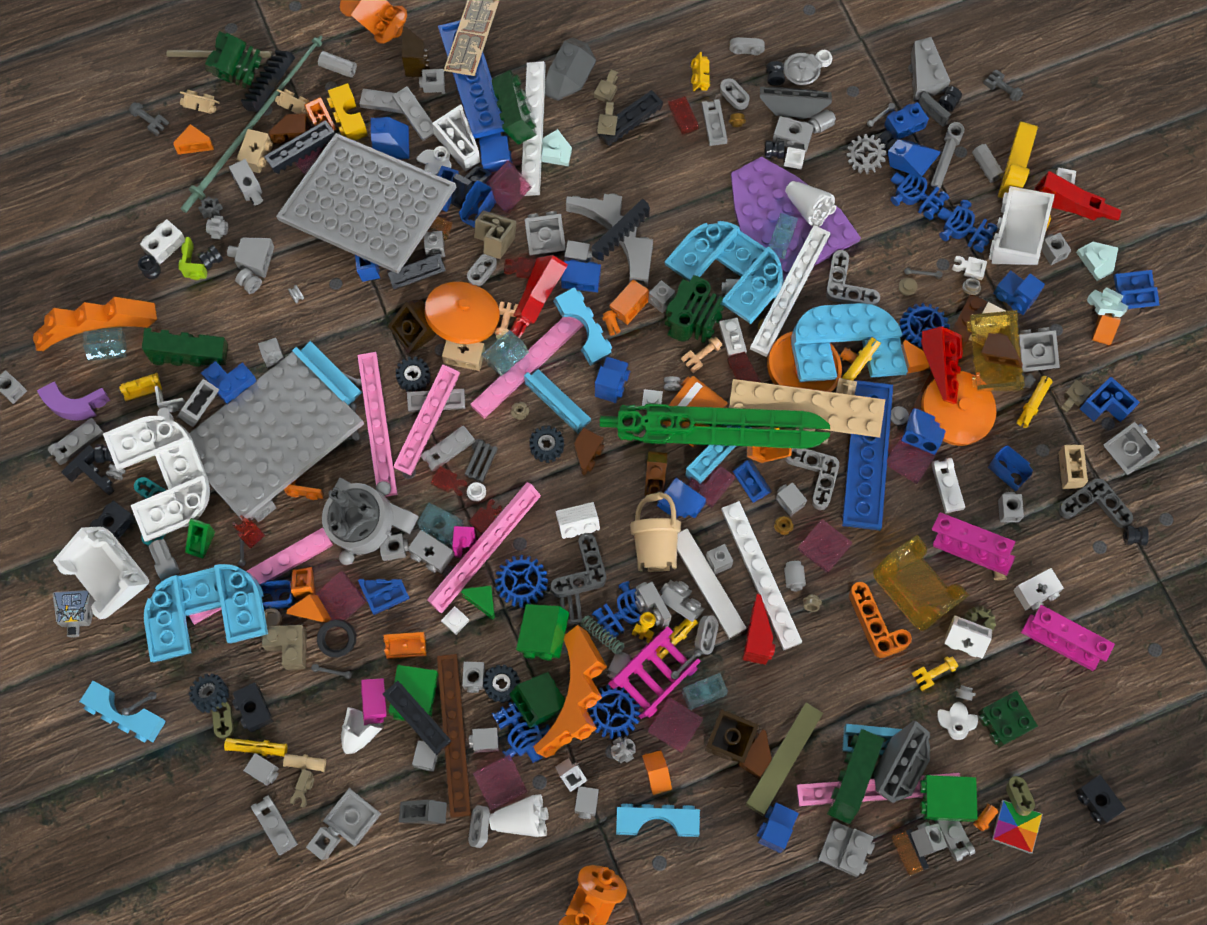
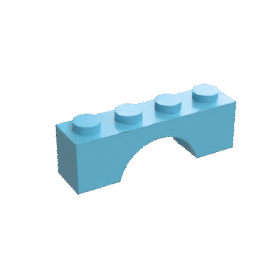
M574 287L555 297L553 302L562 318L572 317L584 325L587 332V340L581 351L591 366L608 357L612 353V346L607 339L603 338L601 326L598 323L595 324L592 318L594 315L591 309L585 306L582 293Z
M95 681L91 682L79 701L85 705L84 710L93 715L95 712L102 714L101 719L110 724L115 721L119 724L117 728L126 733H129L130 730L135 732V738L144 743L146 740L154 742L166 722L164 719L146 709H142L140 712L129 716L119 714L114 704L115 693Z
M621 804V807H617L616 835H637L644 823L653 819H661L673 826L677 836H699L700 809H695V806L686 805L683 806V809H674V805H662V808H654V805L643 804L642 808H633V804Z

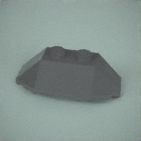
M570 38L563 42L549 68L545 81V96L559 101L563 97L574 94L583 88L596 63V59L587 43L575 38Z
M760 87L761 100L776 116L797 117L798 119L811 118L832 103L831 92L783 87Z
M912 721L891 738L873 772L876 791L891 803L913 794L930 761L928 739L930 738V732L917 721Z

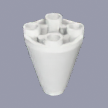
M795 181L790 182L786 187L785 192L811 226L820 227L827 216L833 214L836 210V205H834L835 197L829 192Z
M541 794L532 795L490 814V827L497 832L543 837L547 835L545 820L549 818L547 807L543 808Z

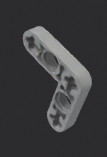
M844 250L836 251L833 254L826 290L827 298L830 301L844 304L864 303L877 306L880 300L879 292L874 289L845 284L849 255ZM839 256H841L843 260L841 263V267L838 266ZM840 272L843 277L835 279L833 273ZM833 289L837 290L836 295H833ZM856 292L858 298L851 299L849 298L848 293ZM870 296H873V302H870Z
M792 448V452H796L795 455L798 457L791 459V456L785 457V461L790 465L819 472L812 505L817 510L826 509L831 500L839 469L838 459L834 456L809 449ZM802 454H805L803 462H800V457L802 456ZM813 456L817 459V463L810 465L807 463L806 458ZM832 462L834 467H832L830 474H827L828 465L826 464ZM824 478L828 479L831 482V486L823 487L820 481ZM821 492H825L823 498L825 502L822 505L818 504L819 501L816 499L820 498Z

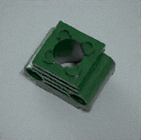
M219 31L215 44L216 51L213 50L208 56L205 70L229 83H232L236 76L235 84L239 86L241 80H243L242 88L246 89L247 85L251 86L254 79V68L258 70L262 58L260 50L256 49L253 56L252 46L246 52V42L229 33L225 34Z
M693 275L690 282L682 279L676 297L669 303L666 309L667 318L665 325L671 327L667 336L685 342L692 337L696 329V340L699 339L701 334V342L703 343L706 342L707 338L712 337L715 331L713 329L715 323H719L723 316L721 311H723L724 305H722L723 297L721 296L715 304L716 294L714 293L709 300L711 287L708 281L696 275Z

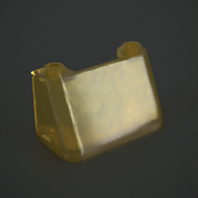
M1017 310L970 315V321H967V331L971 332L975 366V376H972L973 388L977 387V391L1024 390L1025 383L1022 368L987 362L981 353L989 333H1002L1008 337L1021 359Z
M916 535L888 554L874 569L873 575L875 580L917 629L925 631L964 601L969 594L959 584L946 586L923 559L927 553V547L921 538Z

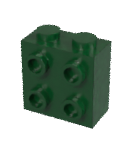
M548 672L518 684L509 694L529 728L559 716L566 700Z
M1018 691L1001 698L978 712L981 724L987 727L990 732L989 737L993 744H997L999 748L1038 727Z

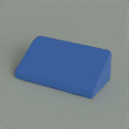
M751 460L745 461L732 471L753 503L772 492Z

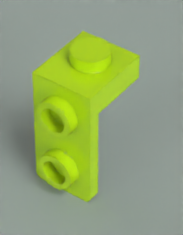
M186 237L185 243H182L181 250L183 256L179 260V270H181L186 278L193 280L207 279V270L204 264L191 263L194 244L190 237Z

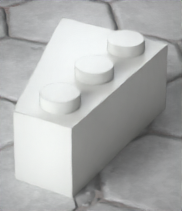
M462 105L457 106L432 123L434 135L448 149L465 172L480 163L479 150Z

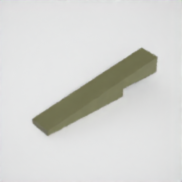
M805 703L745 806L761 816L765 814L823 712Z

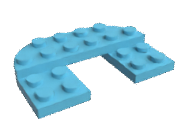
M718 221L716 224L708 225L705 223L698 226L685 237L665 260V265L689 282L693 275L700 277L715 259L741 276V278L723 298L722 305L751 324L772 299H776L783 285V272L778 256L770 247L765 248L741 232L740 228L732 223Z
M871 304L824 305L808 310L796 324L791 338L799 382L835 380L837 378L830 342L862 340L863 347H865L871 337L875 339V342L879 341L881 345L871 356V361L868 360L867 362L870 377L906 375L908 370L901 348L900 337L902 332L898 323L888 312Z
M219 564L214 565V568L182 576H171L155 587L156 590L151 598H148L144 609L150 662L153 663L192 653L186 616L221 607L227 643H234L268 634L262 601L264 595L261 586L250 573L233 565Z

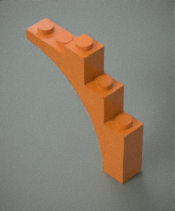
M113 297L106 305L84 302L75 311L53 308L45 315L44 325L34 333L33 341L36 351H44L65 338L91 330L111 327L148 328L157 320L155 303Z
M578 625L564 636L570 660V683L564 706L551 729L533 746L536 753L545 758L554 755L559 748L570 743L572 738L575 737L583 740L588 738L597 729L587 709L593 707L602 698L592 679L599 676L607 668V665L588 632Z

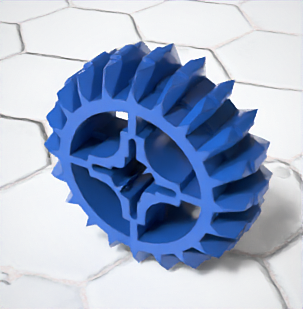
M924 303L920 307L915 304L913 308L909 307L907 312L903 313L899 321V327L902 332L900 338H905L906 341L916 347L923 348L921 344V329L926 324H928L927 327L922 331L936 328L932 321L937 327L942 326L949 329L950 324H947L948 318L943 317L944 312H938V307L933 309L932 304H929L928 307ZM910 325H911L912 328L916 331V334H914V332L912 331Z
M520 555V560H516V557L512 556L513 562L506 559L505 563L507 566L500 565L501 571L496 572V576L499 577L495 579V584H498L496 590L502 591L499 594L500 598L506 597L505 603H509L512 600L513 607L519 602L520 608H523L524 602L531 604V600L537 603L538 599L536 596L543 598L544 595L541 591L547 590V586L543 585L548 583V579L544 578L547 576V572L542 571L544 566L542 564L537 566V559L531 562V556H528L526 560H524L523 555ZM517 568H525L522 572L514 571ZM532 572L538 578L536 587L529 581ZM507 576L511 577V580L514 582L511 591L505 585ZM521 578L522 580L524 578L525 583L518 584V579ZM522 590L530 592L525 595H517Z
M606 685V692H604L603 688H599L602 698L593 707L587 709L588 712L592 713L589 715L591 719H594L595 726L597 725L595 732L599 733L602 729V737H605L608 732L610 733V739H613V733H617V738H621L622 731L624 735L628 736L627 728L632 731L635 730L634 725L631 723H639V720L635 717H639L641 712L635 710L639 709L640 705L633 704L636 700L633 697L630 698L631 695L628 692L625 694L623 687L619 691L618 687L611 690L610 685ZM608 697H616L613 703H601ZM622 699L629 705L630 715L620 708ZM617 704V712L619 714L615 713L610 720L611 715L608 710H613ZM597 708L607 715L605 724L598 718ZM615 720H626V723L621 726L611 727Z

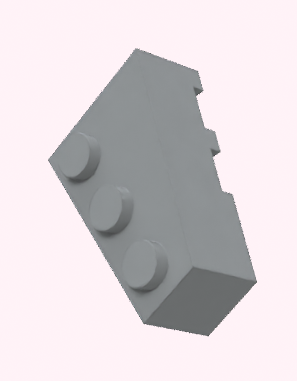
M932 37L915 41L911 51L913 101L919 100L924 92L930 96L942 94L950 83L949 76Z

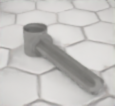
M953 122L948 127L944 138L946 143L931 182V186L934 189L936 187L941 188L955 147L961 142L964 133V126L961 123Z

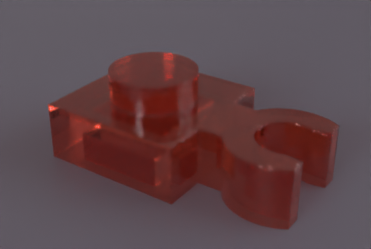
M518 258V262H514L512 259H505V264L512 267L504 268V273L512 274L517 272L516 276L519 278H530L537 259Z
M441 466L431 481V485L449 493L450 489H453L455 494L462 496L463 493L461 490H458V487L460 485L468 486L466 481L456 480L457 474Z
M493 499L488 502L486 510L481 507L469 520V524L482 534L496 519L493 516L498 515L502 511L501 505L497 509L491 508L495 503Z
M240 515V518L243 520L242 523L237 525L233 522L232 526L239 531L237 535L251 549L265 535L252 521L249 522L247 518Z

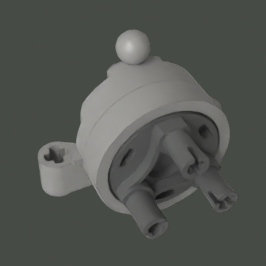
M339 478L333 490L329 491V498L322 513V524L328 538L345 549L339 555V560L343 565L352 564L355 558L354 554L361 555L376 551L387 536H391L392 526L410 534L419 516L391 504L385 497L391 492V486L388 482H379L375 490L366 484H351Z

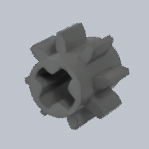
M208 196L206 199L201 200L202 206L198 207L204 219L207 217L214 218V215L221 216L219 210L223 208L217 198L212 199Z

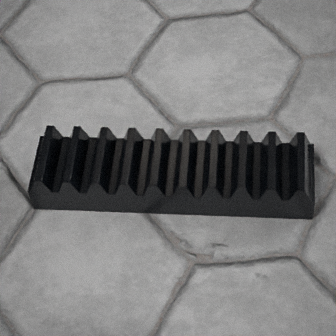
M275 50L276 56L272 55V61H267L268 66L263 67L265 72H260L261 77H256L258 83L253 82L254 88H249L250 94L245 93L246 99H241L242 106L247 111L259 112L295 59L291 52Z
M652 90L616 115L618 117L615 135L598 134L599 137L607 145L611 146L613 142H617L619 137L622 138L624 134H628L630 129L633 130L635 126L638 127L641 121L644 122L646 118L649 119L652 113L654 115L657 110L660 111L663 101Z
M325 120L264 157L274 173L280 174V170L283 169L285 171L287 165L291 167L293 162H299V158L305 159L306 154L310 156L311 151L317 152L318 147L322 149L323 144H328L335 135V132Z
M642 198L591 247L592 256L597 260L604 261V255L609 256V250L614 251V245L618 247L619 241L624 242L625 236L629 237L630 231L634 232L635 227L640 226V222H645V217H650L649 203Z
M399 681L395 682L383 693V696L436 756L452 742Z

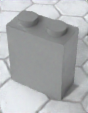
M202 379L177 417L194 427L219 389Z

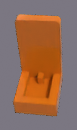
M747 446V457L760 463L792 455V448Z
M296 480L284 489L285 493L291 497L302 495L306 496L307 499L317 500L318 498L323 499L324 496L321 489L295 486Z

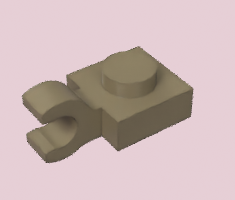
M611 69L607 80L601 79L594 92L595 98L606 103L612 101L617 91V86L614 84L618 79L616 76L618 72Z
M607 102L605 115L600 114L598 134L615 135L618 116H613V102Z
M1076 380L1064 394L1068 400L1061 409L1067 413L1074 404L1079 407L1092 391Z
M302 769L295 787L296 791L290 799L291 804L294 805L295 801L301 798L302 803L300 807H306L307 798L305 794L307 790H311L314 783V778H312L314 774L310 771Z

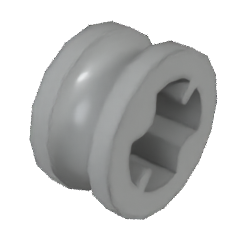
M294 285L293 289H288L295 303H298L299 299H304L297 285Z
M675 376L664 378V383H666L664 389L667 391L680 390L681 386L679 383L681 379Z
M110 464V470L106 472V475L122 480V474H125L126 470H117L115 465Z

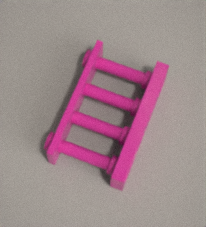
M941 512L939 513L932 528V531L938 533L933 547L1003 575H1008L1015 560V556L1010 555L1015 541Z
M1043 605L1039 606L1035 616L1029 615L1021 631L1022 634L1091 671L1096 669L1100 659L1104 662L1108 660L1115 645L1111 641Z
M668 626L662 629L608 683L613 689L618 686L623 687L644 709L639 715L641 719L646 716L650 718L658 710L656 706L687 675L689 677L693 675L698 669L696 666L701 662L699 659L692 661L679 674V678L675 680L671 678L672 671L656 655L657 652L655 650L659 646H664L681 665L687 659L670 642L669 636L673 631ZM646 659L648 661L651 660L671 681L664 690L643 669L642 663ZM632 673H637L656 693L657 697L650 704L629 682L628 676Z

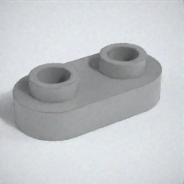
M737 37L730 40V51L734 54L760 55L765 50V42L761 39Z
M728 78L721 82L720 92L735 109L743 110L747 108L750 99L747 92L734 79Z
M486 254L481 255L467 273L468 282L473 285L482 286L497 267L496 258ZM487 263L491 264L489 267L485 266Z
M703 616L699 622L695 649H700L702 654H710L714 649L718 632V620L715 616Z
M477 805L473 809L468 838L471 847L482 848L487 843L490 811L486 806Z

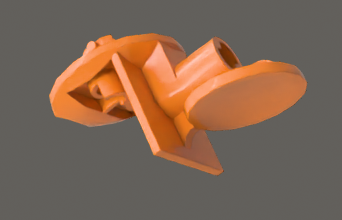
M341 0L340 11L345 16H352L374 35V39L378 43L384 44L393 38L401 36L407 18V10L403 6L397 5L393 7L386 0Z
M596 865L585 866L579 871L577 879L579 885L565 915L567 916L563 917L558 925H606L615 904L620 903L626 897L627 887L625 882L619 875H615L613 870Z

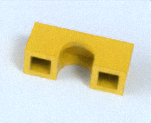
M348 83L328 90L330 97L327 98L330 108L335 110L333 116L336 123L340 122L341 127H339L341 135L354 141L367 137V129L360 112L352 115L347 114L348 110L356 107Z

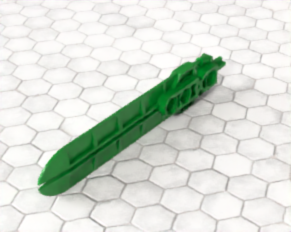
M645 404V406L636 407L635 405H622L618 417H600V427L617 428L620 440L633 441L634 439L644 443L655 444L679 443L805 449L823 443L830 436L829 432L803 431V429H830V424L825 419L806 411ZM646 409L647 415L642 416L636 410ZM633 420L630 426L624 425L625 421ZM663 422H671L669 427H662ZM684 422H689L690 426L687 428H682L681 424ZM696 425H712V427H703ZM716 426H739L741 428H727ZM745 427H764L770 429H751ZM774 428H788L799 430H775ZM644 430L646 431L643 437L634 436L639 435Z

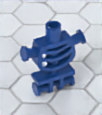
M896 172L891 179V182L899 186L895 193L896 196L891 197V202L895 206H899L901 201L907 205H913L923 200L924 203L920 206L918 213L921 214L924 211V216L929 220L933 219L934 213L939 212V207L942 208L944 206V201L949 199V195L944 191L939 193V197L936 196L940 189L939 187H936L929 196L925 194L927 180L924 177L909 174L905 178Z
M962 200L961 206H957L953 212L942 207L938 217L945 220L946 223L943 228L944 232L939 233L940 238L944 241H948L949 236L961 239L970 232L973 234V237L968 246L971 247L974 241H977L978 243L974 244L973 248L978 252H983V247L989 244L988 239L993 238V232L997 231V226L993 223H988L987 229H985L984 226L987 220L984 219L979 228L973 227L975 215L968 209L972 205L968 200Z
M629 581L623 582L618 586L622 589L623 593L617 599V613L613 614L607 603L603 605V608L608 615L604 616L602 608L592 613V616H595L598 620L597 624H603V629H606V632H610L613 638L617 637L619 633H624V629L618 620L623 618L629 624L636 625L640 623L639 619L643 614V611L640 612L635 604L636 589L630 590ZM627 597L631 598L632 603L630 605L628 603ZM624 599L625 608L622 609L620 603ZM630 614V615L633 616L635 619H631V618L628 617L627 615ZM611 619L612 622L607 624V621ZM616 626V628L618 629L619 633H618V632H615L614 629H613V627Z
M509 702L507 709H504L502 706L501 710L497 713H491L497 724L502 718L505 717L507 719L498 724L500 730L510 724L514 727L508 735V743L511 748L506 752H502L509 761L512 760L511 758L516 753L519 757L527 753L533 763L543 757L536 753L533 746L550 730L549 725L540 730L536 725L532 727L534 729L525 731L524 727L529 726L526 722H520L519 719L523 716L520 712L517 713L516 710L518 708L514 702ZM512 711L514 715L509 717L507 713ZM517 732L518 736L512 743V737ZM537 734L538 736L529 737L528 735ZM520 740H522V743L517 748V744Z

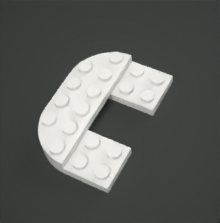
M147 416L103 433L117 470L156 456L169 489L131 505L145 542L181 527H187L191 518L197 520L202 515L209 501L210 485L195 444L184 427L165 417Z

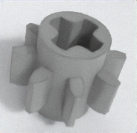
M214 215V218L207 221L206 232L212 235L211 238L221 239L223 235H227L228 222H225L222 216Z
M619 737L613 741L614 745L611 747V755L615 760L622 763L634 759L632 754L636 753V746L631 739H627V737L621 739Z

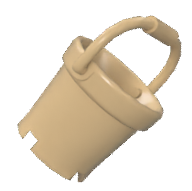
M662 492L649 494L639 503L635 521L630 524L631 534L634 535L638 571H643V566L648 568V572L670 571V565L675 570L677 569L678 534L681 531V521L676 519L675 504L669 495ZM663 498L668 501L671 509V519L652 518L640 520V513L645 503L662 500Z

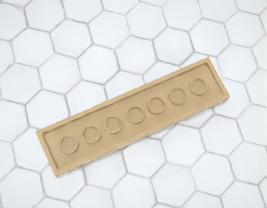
M737 379L732 380L729 408L811 412L822 417L830 424V429L821 430L880 437L885 399Z

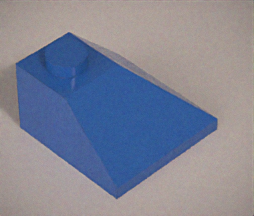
M390 117L371 118L372 148L397 159H410L409 126Z
M899 139L888 150L890 167L918 177H922L940 155L938 150L912 141Z

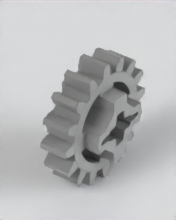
M865 134L863 139L857 136V142L852 140L853 147L848 146V150L851 152L847 153V157L851 158L848 160L849 165L853 164V170L858 168L860 174L863 170H865L866 174H869L871 169L875 173V167L881 168L880 162L886 161L882 157L887 155L886 151L883 150L885 145L880 144V138L875 141L874 135L868 138L867 134ZM870 144L875 145L878 149L872 148ZM866 151H869L868 157H864ZM855 159L861 160L863 165L859 164Z

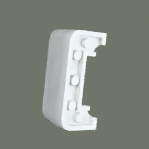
M104 527L81 528L53 560L61 573L75 574L95 599L91 608L93 614L99 619L108 618L149 584L148 577L114 535Z

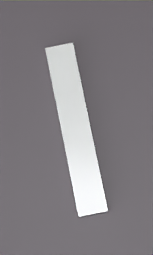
M689 530L681 531L678 534L677 552L726 635L730 639L745 631V624Z

